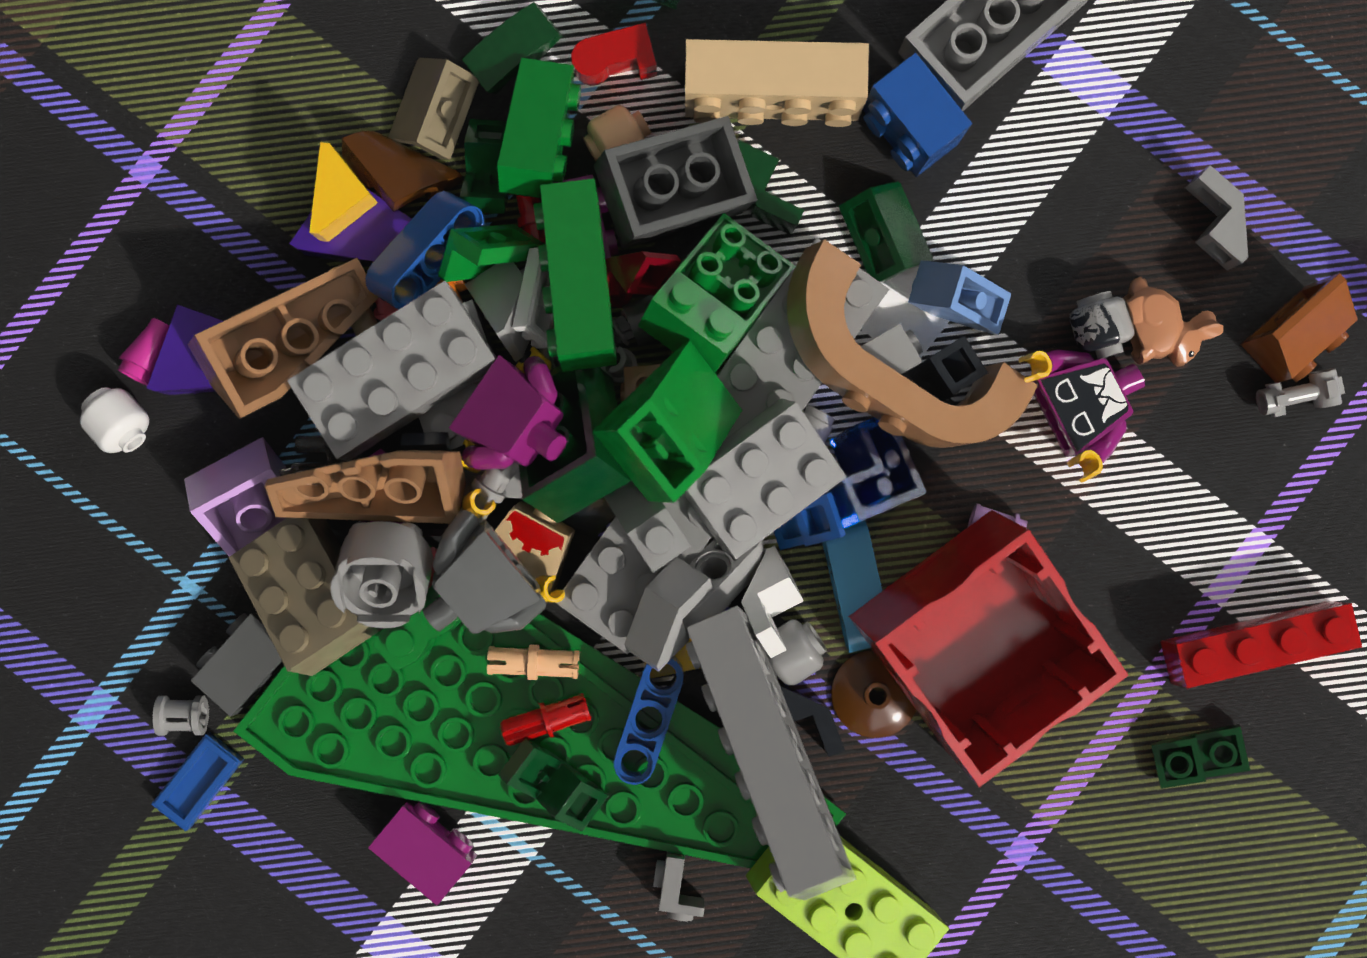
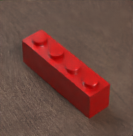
M1327 601L1160 641L1170 683L1187 689L1362 648L1352 603Z

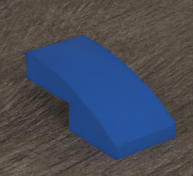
M831 492L823 494L774 531L780 550L803 544L806 547L838 539L846 535Z

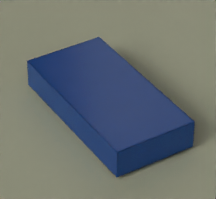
M211 732L205 734L151 805L184 831L191 829L244 761V758Z

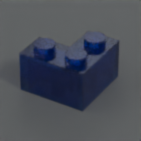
M875 417L858 423L829 439L842 471L847 476L827 491L832 493L844 529L927 493L902 436H896L884 431L878 425L879 420Z

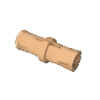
M532 644L529 645V649L489 646L487 660H490V664H487V674L527 675L528 680H537L538 676L578 679L580 653L579 650L540 649L539 645Z

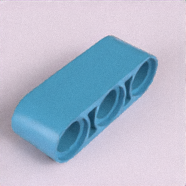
M864 518L842 523L846 533L845 536L822 542L848 653L871 648L848 616L882 592L872 542Z

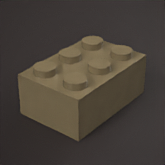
M286 518L229 557L287 671L309 676L315 675L383 629L365 626L357 622V615L348 609H345V613H343L334 603L331 595V582L341 545L326 519Z

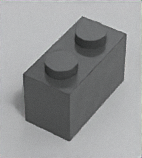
M257 612L251 613L249 616L245 613L241 614L228 627L226 633L230 637L219 649L214 646L200 658L196 664L200 671L191 680L230 717L243 712L284 666Z

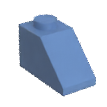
M921 260L916 278L912 284L908 303L932 316L999 335L1011 293L964 265Z

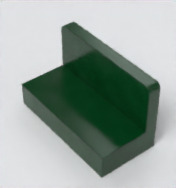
M900 182L870 187L838 206L867 274L881 284L909 269L919 267L921 260L933 261V256Z

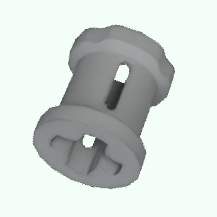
M205 695L195 696L194 700H170L168 696H158L153 707V729L157 736H165L169 731H193L195 736L206 733L209 721V704Z

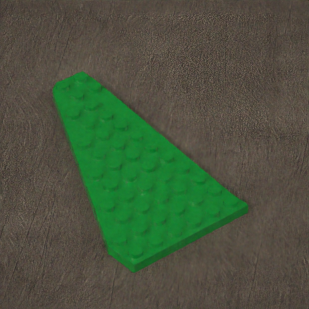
M426 540V542L428 543V545L430 546V548H431V547H434L431 543H429V542ZM542 614L536 616L521 630L489 633L483 630L480 633L473 634L461 622L453 630L437 637L434 645L425 656L399 670H394L373 647L375 639L381 631L313 676L289 672L284 666L233 731L290 776L746 868H752L769 847L768 844L762 846L755 833L752 818L758 815L751 798L745 800L739 790L735 773L741 770L735 755L729 756L722 745L718 729L721 727L678 700L651 777L644 783L637 785L627 784L620 780L615 773L614 759L641 677ZM532 644L539 645L540 649L579 650L578 679L538 676L537 680H528L527 675H488L487 664H490V660H487L489 646L529 649V645ZM580 693L584 694L591 721L553 732L554 737L551 738L548 734L529 741L556 754L609 795L583 831H579L554 819L537 799L507 785L498 776L521 744L506 745L501 733L500 723L503 720L539 709V703L544 702L546 706L577 696ZM643 707L636 714L637 722L645 729L656 728L662 721L661 713L654 707ZM639 750L628 751L622 757L624 766L630 771H641L648 764L647 757ZM823 795L835 826H837L846 813Z

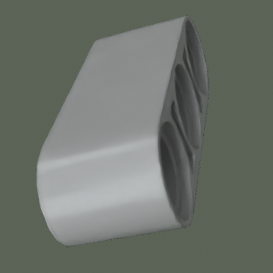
M714 539L689 564L710 578L713 589L683 619L688 638L690 636L686 627L723 612L749 585L764 556L763 540L739 558L734 559L724 552Z

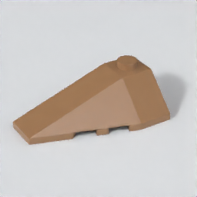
M355 258L194 335L187 345L209 384L240 419L283 397L291 388L287 380L317 362L379 297L368 290L365 280L366 273L358 258Z
M408 450L267 479L265 488L275 517L450 524L460 511L466 479L460 452Z

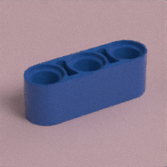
M442 191L436 193L371 264L365 278L368 290L399 310L434 288L441 280L438 274L451 229L484 226L482 211L450 192Z
M675 656L667 663L675 669L677 674L675 681L669 686L663 687L655 684L650 675L652 667L647 663L644 667L614 759L615 773L620 780L627 784L637 785L644 783L651 777L655 769L683 684V667ZM647 706L658 709L662 716L660 725L653 729H645L640 726L636 718V714L640 709ZM631 750H639L647 757L648 764L641 771H630L623 764V755Z

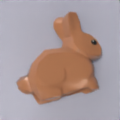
M1141 276L1132 280L1128 294L1123 297L1127 303L1135 333L1133 338L1130 339L1133 346L1131 355L1138 364L1168 356L1170 361L1177 367L1184 366L1199 352L1202 341L1215 338L1223 333V325L1216 321V316L1211 311H1202L1189 322H1184L1179 301L1165 290L1148 286L1146 279Z

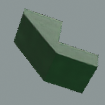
M470 119L464 140L466 174L460 198L478 207L482 213L505 214L509 193L499 192L497 163L507 121Z
M739 140L738 145L758 200L749 207L751 216L786 234L792 235L804 210L765 191L779 159Z
M526 738L498 774L507 785L537 799L554 819L579 831L585 829L609 796L604 790L556 754Z

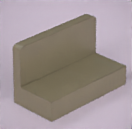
M419 58L389 133V138L399 143L414 144L440 159L450 160L479 81L473 74L447 59Z

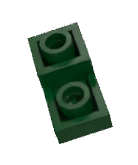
M533 2L493 30L462 60L488 93L497 94L518 72L521 58L540 60L563 36L541 7Z
M1239 724L1190 733L1151 743L1161 789L1206 782L1208 777L1250 771L1242 730Z

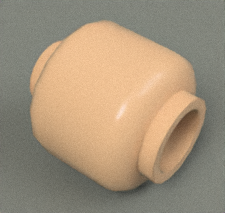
M616 105L588 123V135L583 137V140L596 162L604 150L645 139V137L651 134V131L639 111L631 114L623 105Z

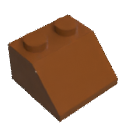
M1341 273L1303 287L1240 344L1274 382L1293 379L1295 382L1301 380L1317 366L1313 360L1321 352L1326 350L1329 353L1347 340L1349 334L1346 330L1358 319L1346 279Z

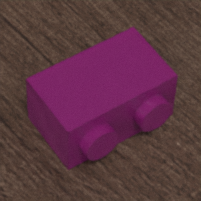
M408 800L368 848L437 906L471 866L477 854L471 850L474 845L463 833L456 829L450 832L438 822L440 816L432 807L424 802L416 804L413 800Z

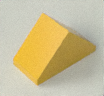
M320 142L309 233L319 241L329 242L378 202L330 143Z

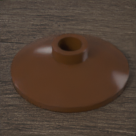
M865 650L849 657L839 667L834 676L831 687L833 708L840 721L856 734L869 738L890 736L903 729L916 712L914 706L873 650ZM875 687H880L885 692V697L880 703H872L869 699V693Z

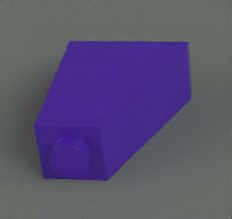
M368 190L378 203L329 242L319 241L309 233L311 211L289 244L308 257L344 263L358 258L362 266L370 267L412 219L399 210L393 212L382 198Z
M177 305L147 389L167 395L214 392L215 390L209 384L187 344L194 335L223 321Z

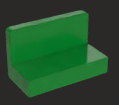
M514 224L451 229L438 277L446 282L475 279L495 264L527 261L529 249L538 248L539 244L544 243Z

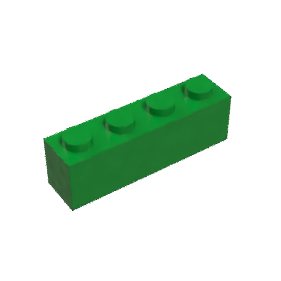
M595 178L540 185L542 202L534 203V214L537 230H545L546 244L538 245L541 272L549 271L550 286L542 287L545 313L553 314L554 329L546 330L550 357L558 356L562 372L617 365L601 216Z

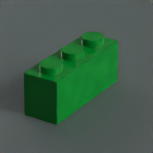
M521 58L497 163L499 192L541 198L540 185L564 182L567 156L562 155L563 146L571 147L574 120L569 119L570 111H578L581 97V85L574 84V65Z

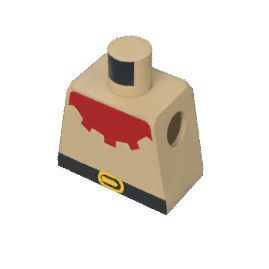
M520 501L513 506L495 531L534 579L541 575L556 576V579L548 585V594H550L557 588L575 530L563 522L556 523L530 504Z

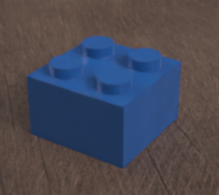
M916 52L872 86L863 108L866 114L863 118L868 128L877 137L882 135L893 148L891 155L895 162L904 171L910 169L915 177L919 176L955 148L972 125V122Z

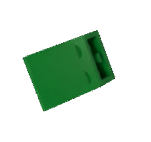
M724 213L652 298L638 326L672 352H675L686 340H691L714 373H716L796 266Z
M686 340L592 431L647 501L675 503L707 470L742 409L691 340Z

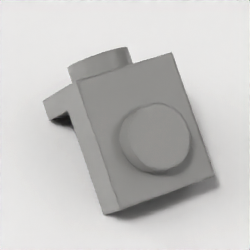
M667 852L665 861L657 860L653 887L661 888L659 911L667 912L668 918L678 921H692L694 916L703 917L705 909L704 898L680 894L685 855Z

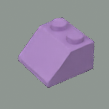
M262 437L184 479L190 512L230 557L286 519V517H275L265 484L267 479L289 475V472Z

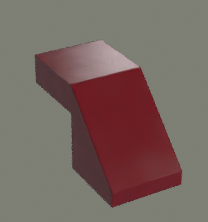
M644 251L606 258L611 307L622 308L623 305L629 303L633 294L655 296L678 268L681 262L680 258L672 254Z

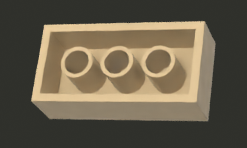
M686 39L685 117H694V122L696 123L729 116V118H737V122L744 125L762 124L764 119H781V123L788 126L805 125L808 123V120H825V124L832 127L849 126L851 121L859 120L868 98L869 43Z

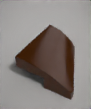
M361 131L341 138L342 158L367 189L374 187L393 212L423 195L430 200L436 193L447 192L462 183L463 176L458 171L378 132Z

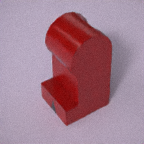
M646 22L585 38L574 46L571 54L572 65H574V73L577 79L589 86L603 83L610 75L638 69L640 80L657 76V65Z

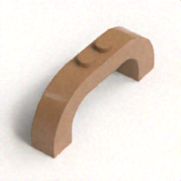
M825 239L804 249L793 271L788 289L787 318L790 333L805 365L822 383L843 397L842 402L846 406L858 412H867L879 420L878 425L880 428L890 434L904 436L921 445L938 448L986 441L1006 431L1020 418L1031 401L1038 385L1034 382L1026 383L1024 381L1025 376L1005 362L986 366L985 368L988 373L975 381L965 398L954 406L937 399L865 351L850 334L844 313L848 289L861 264Z

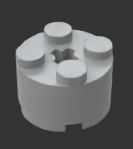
M375 521L352 525L342 543L331 582V595L336 606L343 613H345V609H348L358 616L357 622L374 628L399 627L408 623L410 616L418 610L420 613L425 605L433 567V554L430 546L423 538L422 530L417 525L408 522L398 524L388 521Z

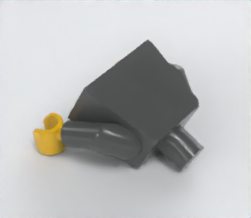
M480 488L465 495L462 501L463 510L458 512L442 534L432 562L435 571L432 586L440 597L424 608L423 614L431 626L439 632L457 618L473 634L480 633L483 630L489 633L521 630L546 608V602H560L565 597V592L561 589H556L548 594V585L556 579L555 575H541L534 579L486 519L479 524L478 518L490 514L496 506L495 501L491 500L487 502L483 510L477 508L475 497L480 493Z

